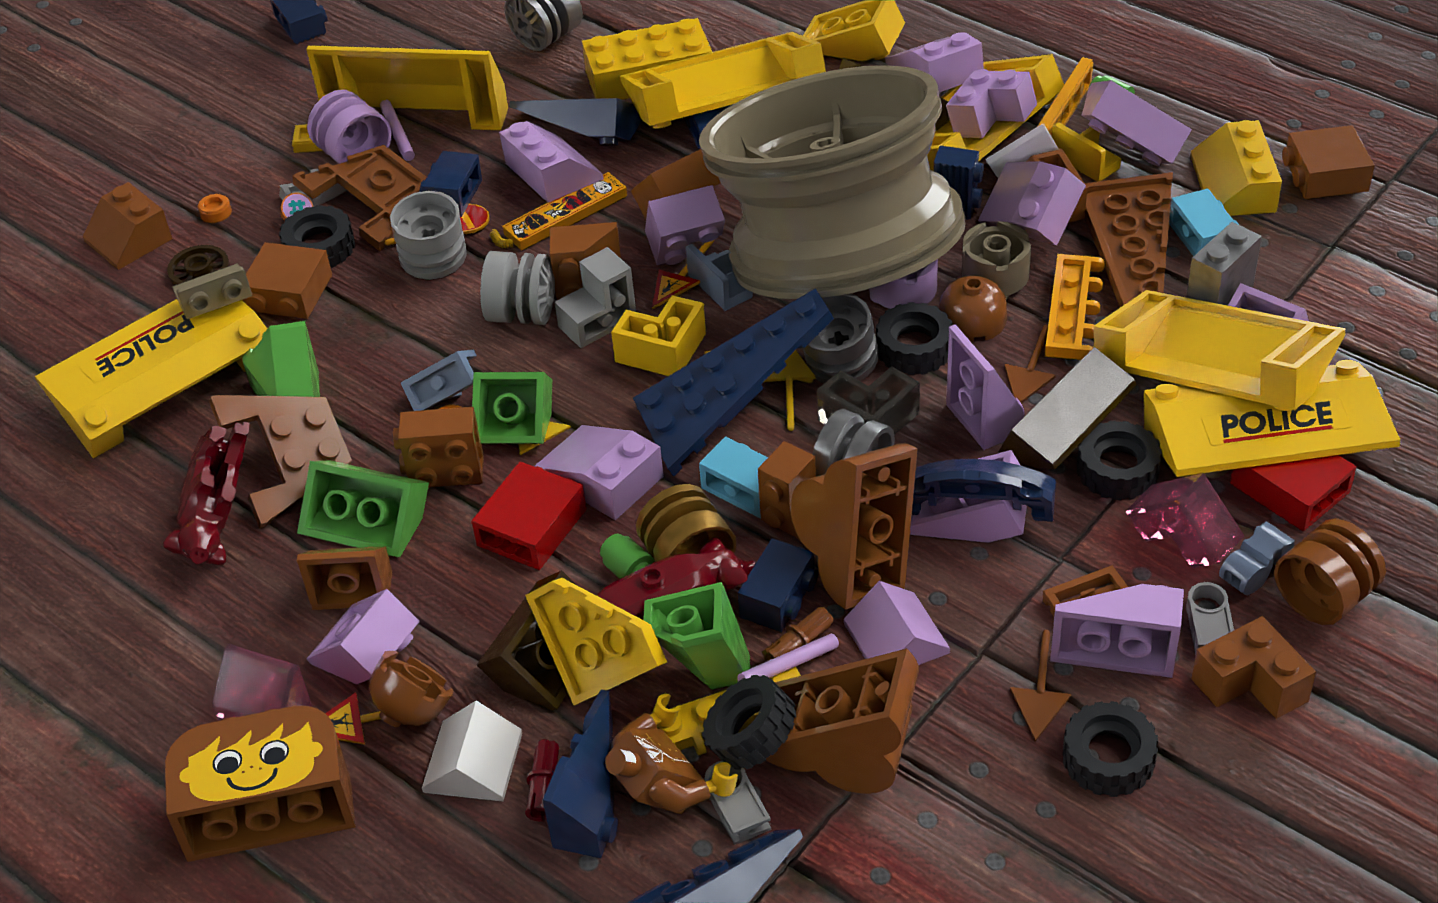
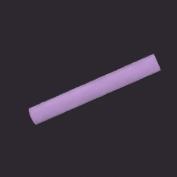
M383 100L380 103V109L390 124L391 133L405 161H411L414 159L415 153L391 102Z
M828 634L738 674L737 680L739 682L743 678H750L751 675H765L771 678L838 648L839 641L834 634Z

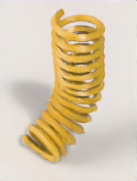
M492 229L494 231H492V234L490 233V237L495 245L501 248H509V245L510 248L513 247V239H503L496 229Z

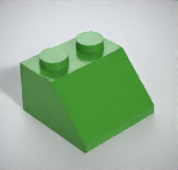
M474 372L472 407H474L481 444H543L552 415L553 380L545 372Z

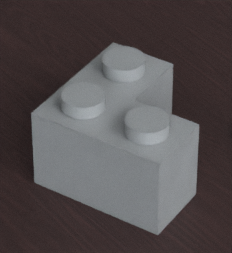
M608 247L579 261L583 287L555 301L558 327L580 348L611 333L625 310L636 312L631 267Z

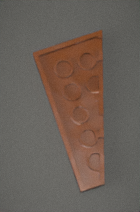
M1173 172L1085 183L1087 186L1085 219L1100 258L1105 261L1104 268L1119 307H1122L1145 290L1164 293Z

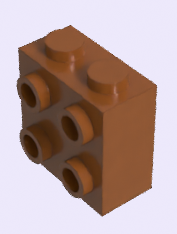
M1353 125L1289 133L1287 146L1282 150L1283 163L1285 166H1289L1292 172L1293 183L1296 187L1299 186L1304 199L1353 194L1370 190L1375 165Z
M265 242L246 273L253 296L243 299V302L255 312L308 319L332 277L326 250Z
M474 407L400 412L399 427L393 429V442L395 450L401 449L402 452L399 455L400 472L402 475L407 474L408 478L429 482L428 488L483 483L484 455Z

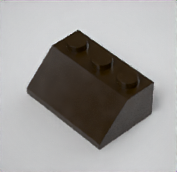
M561 570L538 580L530 592L560 578H564L573 584L575 583ZM525 597L477 663V666L504 692L554 711L557 710L568 692Z

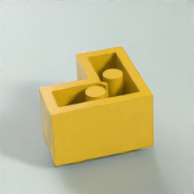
M672 295L658 317L625 310L611 331L615 362L670 376L685 367L706 334L704 303Z

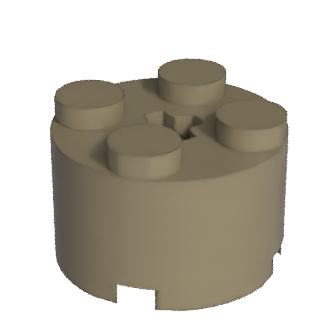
M997 221V226L986 227L985 222L969 229L963 238L962 277L981 276L988 278L999 286L1006 299H1008L1009 295L1021 290L1029 280L1031 244L1027 232L1015 224Z

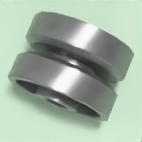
M845 409L837 410L822 428L814 446L812 455L815 456L816 477L826 474L830 465L836 461L894 445L893 429L874 420L864 424V419L860 415Z

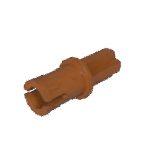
M818 607L797 625L790 624L787 626L786 633L762 651L765 661L772 660L812 642L833 623L832 615L824 607Z

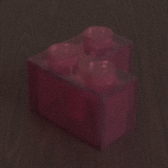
M1204 473L1153 484L1126 510L1136 530L1146 542L1172 537L1181 550L1182 556L1192 568L1219 564L1244 537V534Z

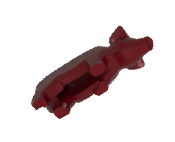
M235 422L228 439H224L226 428L220 426L211 427L205 435L200 437L192 454L181 493L177 521L181 530L176 529L169 533L163 543L165 549L174 554L184 555L195 564L205 562L212 565H224L226 563V551L220 542V534L225 527L236 493L238 471L249 433V423L243 422L240 424Z
M713 537L700 549L699 554H676L656 561L609 584L596 596L643 620L645 600L719 582L723 583L726 592L732 591L747 581L748 575L756 562L739 559L731 550L726 549L717 537Z

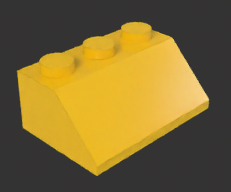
M1259 120L1226 123L1191 150L1190 157L1201 190L1208 188L1215 198L1222 202L1224 209L1230 216L1277 212L1282 180Z

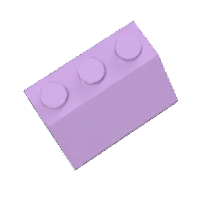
M1111 80L1091 83L1088 88L1082 116L1090 120L1088 125L1103 134L1106 131L1117 137L1116 143L1129 150L1135 147L1144 153L1142 158L1153 165L1159 166L1160 163H1173L1192 129Z
M528 121L512 124L508 129L499 132L506 164L548 203L604 179L603 174L560 136Z

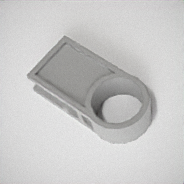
M1210 582L1197 583L1192 586L1188 592L1186 612L1189 618L1196 655L1198 648L1234 631L1228 595L1221 586ZM1210 598L1215 600L1220 607L1211 610L1204 609L1195 604L1194 600Z
M718 761L708 768L705 774V781L712 779L714 766L723 761ZM731 767L729 776L738 774L737 779L741 783L727 797L710 793V801L734 845L771 830V826L768 823L771 818L748 779L745 769L735 770Z

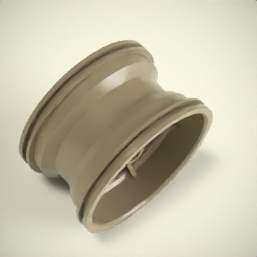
M887 65L844 68L813 74L770 87L746 97L723 110L704 127L699 137V145L703 153L705 166L711 173L718 176L721 184L735 199L739 200L743 216L734 228L733 240L729 248L731 251L729 258L737 282L742 287L759 295L781 299H798L815 288L821 298L854 293L912 274L940 258L958 242L965 229V215L961 198L949 186L948 181L942 175L930 170L927 157L936 132L935 123L942 111L938 84L931 75L914 68Z

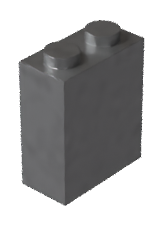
M1234 222L1227 225L1192 257L1186 298L1228 306L1240 283L1253 288L1262 236Z

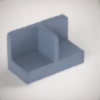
M693 244L685 247L688 276L700 280V283L697 285L724 311L753 297V293L742 287L734 276L729 258L730 250H725L719 254L714 252L705 256Z
M474 349L457 351L401 382L414 411L429 410L447 399L461 396L463 390L473 386L474 372L468 361L477 356Z

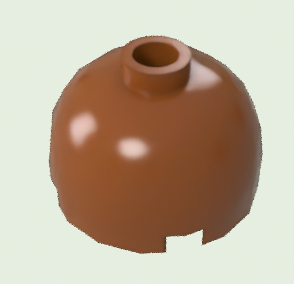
M981 276L957 278L946 287L940 297L939 310L944 311L948 315V319H951L953 325H956L970 342H974V337L985 336V341L993 339L1003 331L1006 325V297L999 286L988 278Z
M385 651L374 668L369 685V692L373 703L381 711L379 714L380 718L394 727H400L401 724L407 726L425 725L436 719L454 692L452 688L447 691L443 688L447 682L446 679L433 668L410 656L407 662L396 659L399 652Z

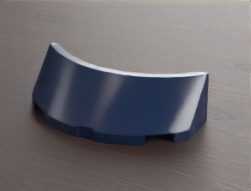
M953 459L933 462L916 467L912 515H919L921 504L927 500L929 506H937L938 497L1012 500L1014 510L1021 511L1022 505H1026L1032 509L1031 515L1035 521L1053 522L1056 480L1031 468L1002 461Z

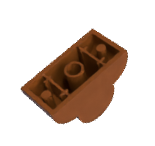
M900 443L836 461L830 465L826 474L801 481L793 491L791 516L796 533L805 547L818 556V568L822 583L834 602L845 610L855 607L878 581L905 589L918 448L912 445Z
M906 648L775 682L794 702L796 718H794L793 729L790 730L785 743L780 745L775 754L766 758V761L787 770L799 772L816 771L830 784L854 793L871 794L888 789L895 780L912 714L911 700L919 673V666L915 657Z

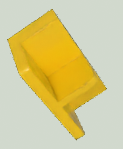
M1059 122L1053 125L1052 138L1059 149H1063L1076 170L1099 182L1120 169L1121 158L1099 145L1100 132L1089 127L1079 134Z

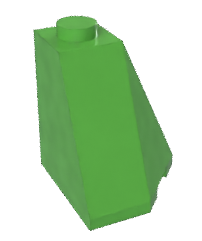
M305 321L269 326L262 334V340L254 349L250 348L242 357L250 387L257 396L320 397L319 370Z
M722 582L645 600L643 620L651 624L659 644L711 690L735 685L738 683V674L750 669V654Z

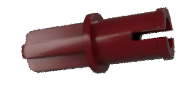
M539 740L538 745L535 747L532 771L527 774L526 782L529 785V795L525 815L533 821L543 822L544 819L543 798L558 762L559 745L556 741Z

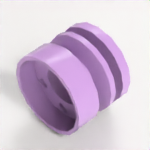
M335 90L323 96L314 105L308 118L307 130L309 138L338 164L346 162L347 156L381 145H385L387 148L390 146L392 133L389 122L373 107L368 106L359 96L348 90Z

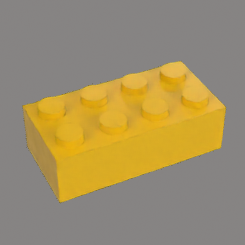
M698 18L683 19L675 23L657 24L649 28L634 31L626 30L618 34L595 36L592 39L582 40L585 71L595 99L618 98L622 100L630 98L621 82L620 75L712 52Z

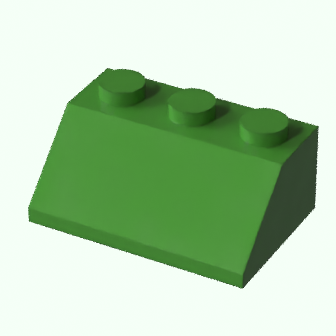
M331 460L310 461L297 534L357 548L386 546L388 555L401 557L423 519L429 482Z

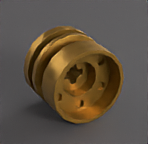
M691 484L675 485L658 493L640 511L636 522L637 535L644 543L648 552L654 557L655 562L676 554H699L700 549L713 537H717L725 548L733 553L737 547L736 536L717 513L709 498L700 487Z

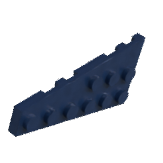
M816 288L633 397L655 444L660 446L661 456L673 477L683 468L680 464L693 451L698 454L707 445L704 440L717 427H725L763 389L761 384L773 372L778 375L787 366L785 360L796 349L805 348L834 319Z

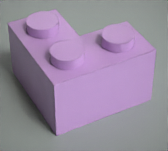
M979 69L970 74L946 104L953 132H960L964 138H983L996 121L1024 122L1037 106V100L1030 72Z
M713 185L648 201L645 232L657 265L680 263L686 258L685 247L690 245V243L696 241L710 242L718 238L719 235H722L725 219Z

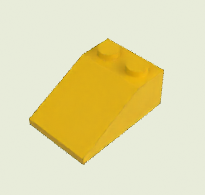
M865 0L815 15L803 36L820 42L822 53L825 56L857 61H866L873 58L880 60L890 54L905 21L894 0Z

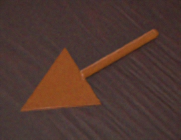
M1048 324L1043 326L1027 368L1009 364L1004 365L1011 392L1021 403L1056 378L1055 374L1034 370L1047 338Z
M1047 629L1042 632L1037 690L1010 687V691L1035 742L1071 697V694L1045 691L1050 631Z

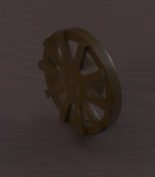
M197 245L177 253L170 260L167 272L170 281L176 286L218 271L215 270L217 268L229 267L230 262L226 252L221 248L213 245ZM205 253H211L213 255L209 258L207 255H205ZM219 257L223 259V261L213 263ZM182 260L185 261L184 266H177ZM174 271L184 272L174 276Z

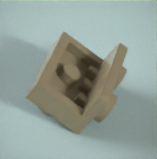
M238 263L172 287L187 320L253 296L246 273Z

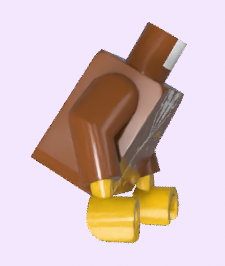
M665 693L658 697L652 714H642L619 731L612 740V749L605 757V764L608 772L617 777L636 801L682 814L686 808L710 799V793L722 797L730 796L735 790L738 774L729 776L731 765L727 762H720L714 766L712 779L705 781L662 729H657V725L662 727L672 726L681 707L678 705L674 709L665 708L671 697L670 694Z

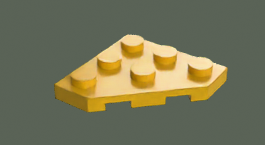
M564 578L551 581L525 595L573 705L597 696L601 689L609 690L667 663L651 624Z

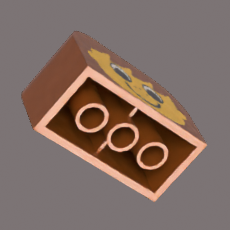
M291 706L281 709H269L265 712L241 717H229L221 721L202 724L182 734L172 744L165 760L166 815L187 862L356 827L350 774L331 719L319 709L309 706Z

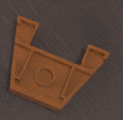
M381 145L347 156L346 162L337 165L326 163L318 166V171L306 175L303 171L293 175V185L311 199H315L335 184H340L378 213L359 227V236L378 251H381L386 246L385 240L393 236L390 215L394 206L403 198L419 192L421 182L427 177L385 145Z
M214 395L210 397L209 404L218 426L229 429L234 426L235 422L240 424L243 422H258L282 481L280 485L249 494L248 501L259 529L270 524L275 517L284 511H288L304 497L310 461L331 460L349 465L352 462L326 397Z

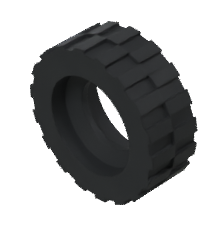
M316 205V207H306L301 211L298 210L292 216H288L285 219V223L280 227L279 237L281 244L326 250L331 268L346 261V258L353 253L352 249L355 248L354 234L348 215L344 214L343 210L336 209L333 206ZM315 234H333L321 242H302L307 237Z
M914 302L895 305L894 308L886 310L885 314L881 315L878 319V324H876V342L879 349L878 358L881 362L885 363L886 367L892 368L898 373L923 375L928 374L930 371H936L940 366L948 362L949 327L953 323L951 319H948V315L944 311H940L934 305L929 306L927 303L919 304ZM907 332H921L930 335L932 340L921 345H909L898 341L897 337Z
M1114 420L1108 423H1100L1078 447L1077 475L1081 477V483L1084 486L1086 485L1089 491L1107 499L1122 500L1129 498L1130 500L1135 499L1136 496L1145 495L1150 488L1156 485V479L1159 477L1162 449H1160L1158 439L1153 437L1154 434L1143 429V426L1134 425L1128 421L1116 422ZM1119 451L1136 457L1138 463L1132 468L1117 469L1103 464L1100 457L1107 452Z
M751 675L750 678H743L735 685L727 688V691L715 700L716 702L713 707H710L707 713L708 716L702 726L704 728L702 738L705 740L706 746L723 762L729 763L735 770L753 768L754 765L766 761V758L775 754L780 745L785 743L790 730L794 726L793 721L796 718L794 702L772 679L765 675ZM759 712L754 721L744 730L739 732L743 724L751 716Z
M1100 701L1095 702L1094 705L1082 707L1078 713H1074L1070 717V723H1067L1065 728L1062 756L1064 767L1069 771L1068 775L1073 781L1076 780L1080 787L1085 790L1089 789L1097 795L1106 794L1109 797H1118L1119 794L1128 795L1137 788L1141 789L1145 786L1146 780H1150L1153 775L1158 752V735H1155V727L1152 722L1149 723L1146 719L1147 716L1142 712L1134 710V707L1127 704L1126 706L1114 701H1110V703ZM1110 734L1119 736L1129 743L1131 754L1124 762H1103L1092 756L1089 750V743L1097 735Z

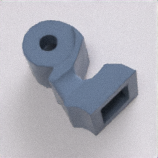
M1266 521L1255 528L1254 534L1249 539L1243 540L1240 549L1235 550L1226 558L1220 568L1219 577L1243 594L1250 595L1265 583L1273 564L1276 565V562L1294 547L1295 540Z

